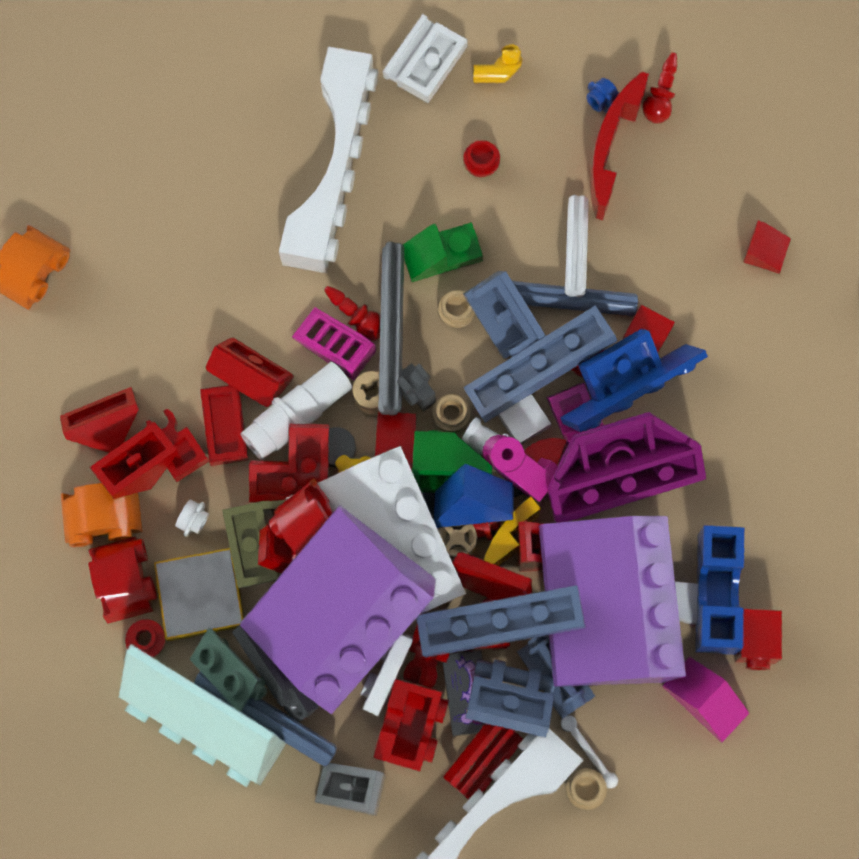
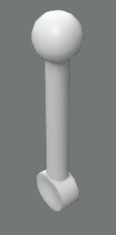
M571 715L561 720L562 729L573 735L603 776L607 788L616 787L618 784L617 775L607 770L577 729L576 719Z

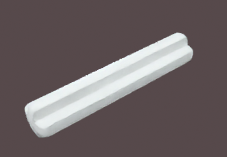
M572 195L568 202L565 294L569 297H582L585 295L589 199L584 195Z

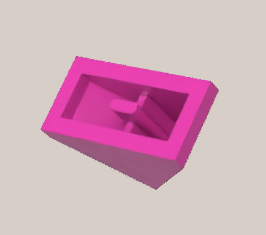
M689 657L684 662L686 676L667 681L662 687L722 743L744 720L749 711L725 679Z

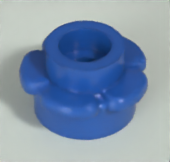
M601 78L596 83L592 81L588 84L589 93L586 97L588 103L595 111L607 113L618 96L619 91L610 80Z

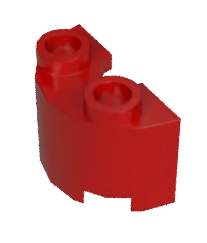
M315 479L311 480L274 510V516L269 520V526L273 533L280 539H284L293 550L291 553L293 560L333 513L329 505L330 500Z
M136 537L88 549L92 561L88 562L94 593L96 599L101 598L104 611L103 618L107 624L154 612L151 600L157 599V594L152 577L144 578L142 563L148 561V555L143 539L137 540Z
M395 679L373 758L419 772L424 761L432 763L439 739L432 738L431 736L435 722L443 724L449 700L442 698V692Z

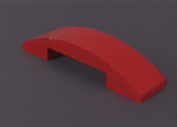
M641 72L622 89L610 106L600 127L590 176L591 200L596 219H604L615 185L617 173L604 168L620 120L622 118L633 122L636 121L646 90L649 73Z

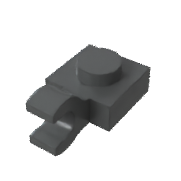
M411 363L402 370V376L397 380V383L402 388V395L411 406L417 403L421 410L425 412L436 402L435 392L428 384L430 375L421 364L414 366Z

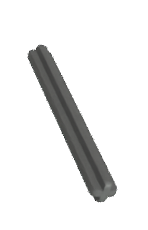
M392 241L387 242L382 249L378 409L381 414L395 416L402 409V388L397 383V380L402 376L404 246L401 243H394Z

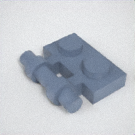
M477 659L474 675L477 676H474L465 718L546 738L554 695L548 694L553 693L555 689L553 677L541 674L542 670L531 667L526 671L506 666L505 661L494 659L493 663Z

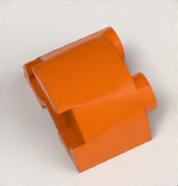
M30 225L27 226V231L23 235L15 232L0 250V293L29 310L34 302H39L46 294L48 283L45 282L47 276L53 270L59 272L65 267L69 260L71 249Z
M101 483L75 487L73 495L61 494L65 543H69L70 547L92 545L93 538L101 535H108L109 541L117 542L132 538L133 533L143 532L139 493L113 499Z

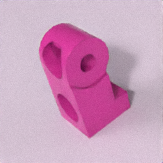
M492 436L483 446V458L492 466V469L511 482L527 497H532L538 502L542 500L548 492L547 487L558 465L544 458H541L536 463L524 453L521 443L509 436Z

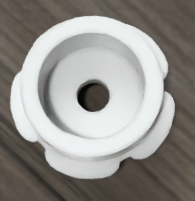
M190 499L181 511L175 527L184 531L185 537H188L192 532L199 534L209 517V513L204 511L205 503L201 502L198 504Z

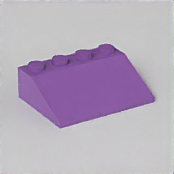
M339 505L241 621L240 626L300 692L332 714L434 598L436 578Z
M625 516L539 525L545 591L577 585L586 626L584 629L549 635L554 687L663 683L685 677L668 516Z

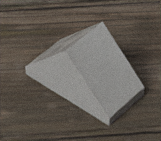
M329 763L327 766H323L315 802L377 816L386 776L383 772Z

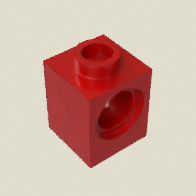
M743 609V649L735 655V662L746 663V669L770 670L771 664H776L782 660V611Z

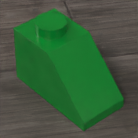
M438 430L415 431L412 473L421 492L435 493L464 464L492 474V466L454 432H441Z

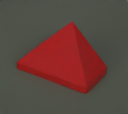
M132 387L60 415L62 431L66 440L108 453L123 444L139 410Z

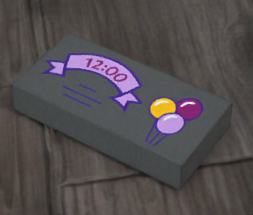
M482 650L449 654L447 663H443L453 737L477 734L485 725L483 722L465 718L474 676H477L474 675L477 659L483 660Z

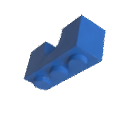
M704 525L698 533L696 653L736 655L743 649L744 608L739 606V580L741 571L744 568L745 527Z

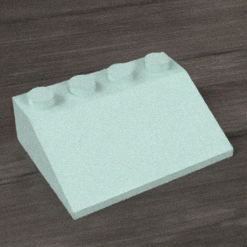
M130 645L126 651L119 698L129 703L125 709L126 712L144 723L149 717L161 723L162 726L158 732L177 744L184 738L196 745L192 753L213 766L217 759L230 767L226 775L245 787L249 785L250 781L258 785L262 784L286 745L283 740L136 647Z

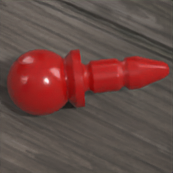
M675 52L670 53L662 66L663 72L659 76L658 88L650 87L651 96L643 104V114L652 123H663L672 113V103L670 100L675 97V93L670 92L669 89L672 88L675 78L674 74L677 71V54Z
M330 286L325 287L324 291L331 303L338 306L344 314L351 317L348 322L350 326H356V331L370 341L380 338V313L368 311V306L365 303L358 308V305L349 297H345L342 291Z

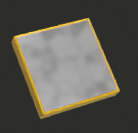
M230 548L154 562L166 641L204 635L208 628H211L214 632L236 629L244 619V612Z

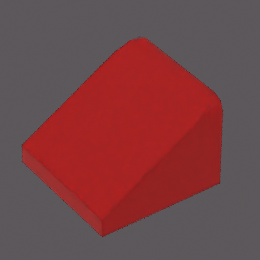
M758 220L743 262L780 274L791 238L767 223Z

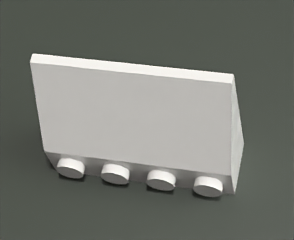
M401 446L317 483L330 500L329 505L333 512L339 505L436 578L434 598L421 613L466 594Z

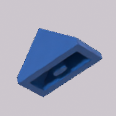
M464 464L435 491L434 523L436 527L513 520V484Z

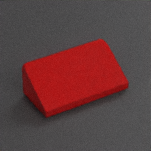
M233 337L214 346L206 364V370L264 407L272 405V400L279 397L294 378L292 373Z

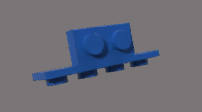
M640 329L578 365L592 399L563 415L560 419L564 425L579 432L594 429L601 424L602 419L612 413L622 412L633 405V401L639 397L657 392L665 386V382L673 377L684 375L694 370L697 363L708 357L706 350L684 344L660 358L650 332Z

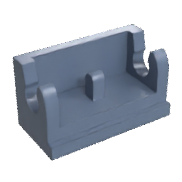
M506 271L495 272L463 293L502 358H507L510 355L513 357L546 336Z

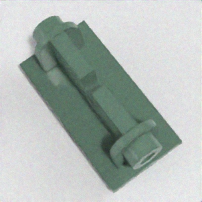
M208 628L190 660L238 712H241L248 699L253 698L255 701H259L266 695L265 680L257 677L229 648V643L226 639L220 638L211 628Z

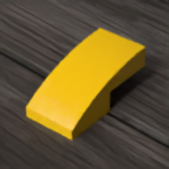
M529 497L513 512V520H507L502 524L487 549L484 561L500 566L518 552L519 544L513 537L517 534L518 522H533L540 515L541 508L532 497Z

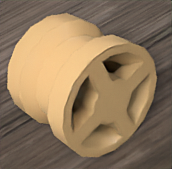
M369 371L357 377L352 391L355 405L360 412L367 416H378V412H380L378 409L379 372Z
M472 524L440 527L439 534L452 562L458 552L473 555L476 550L477 534Z

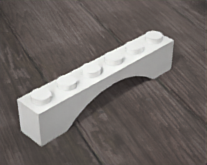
M329 46L320 81L323 97L332 112L335 122L334 151L328 170L315 192L301 207L287 217L279 249L282 265L326 273L329 261L335 262L337 257L339 240L334 238L337 226L343 227L346 219L347 205L343 204L345 192L351 193L353 189L355 171L351 170L353 158L359 159L361 154L363 137L358 135L361 124L367 125L371 104L366 101L369 91H375L378 81V69H373L372 54Z
M550 729L546 738L528 734L518 745L523 753L513 764L508 759H505L490 776L495 781V784L486 794L478 789L462 807L468 812L458 825L450 820L434 838L440 845L430 856L422 851L416 859H457L461 849L473 833L492 815L513 803L532 796L554 793L583 759Z

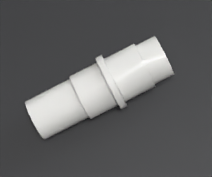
M329 362L302 385H297L281 399L278 397L273 399L271 402L272 406L254 419L253 423L242 431L240 435L249 449L260 460H264L272 452L278 451L289 442L290 423L312 424L322 416V412L352 389V385L344 372L335 363Z

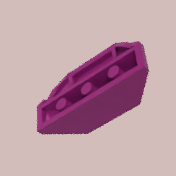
M647 412L574 434L547 488L555 523H560L602 512L703 481L707 478L701 444L654 414Z

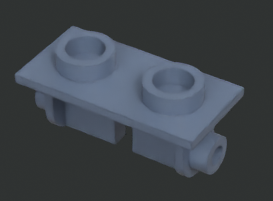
M549 635L534 637L527 642L526 646L517 651L528 669L529 667L542 670L541 674L553 677ZM588 685L555 687L553 693H548L554 695L553 706L562 719L595 697V694Z

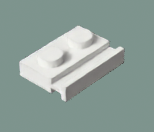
M422 14L383 70V78L393 80L397 83V86L429 103L467 48V39L437 22L434 24L427 20V16Z
M402 633L380 658L384 662L378 675L370 672L360 695L367 698L364 703V710L377 716L379 715L411 646L413 637Z

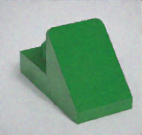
M472 222L440 232L436 223L431 224L403 244L404 261L411 283L483 261V253Z

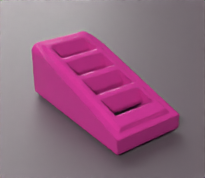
M314 307L292 336L295 341L327 363H335L353 381L376 352V346L372 341ZM317 321L324 324L313 339L306 336ZM330 329L335 332L325 346L319 344ZM343 337L346 342L335 354L331 350L340 338ZM353 345L356 346L358 349L349 361L345 360L343 357Z

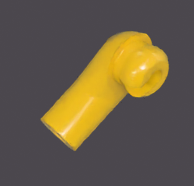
M513 44L506 45L502 48V56L494 64L474 65V83L507 82L521 67L523 58L521 57L520 48Z

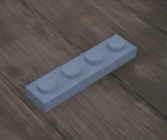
M595 305L463 388L486 423L618 340Z
M577 585L417 616L422 655L424 657L586 628Z

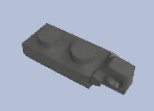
M240 625L232 632L261 678L265 680V684L273 697L277 699L281 706H284L285 711L291 718L300 722L308 718L319 708L317 703L294 686Z

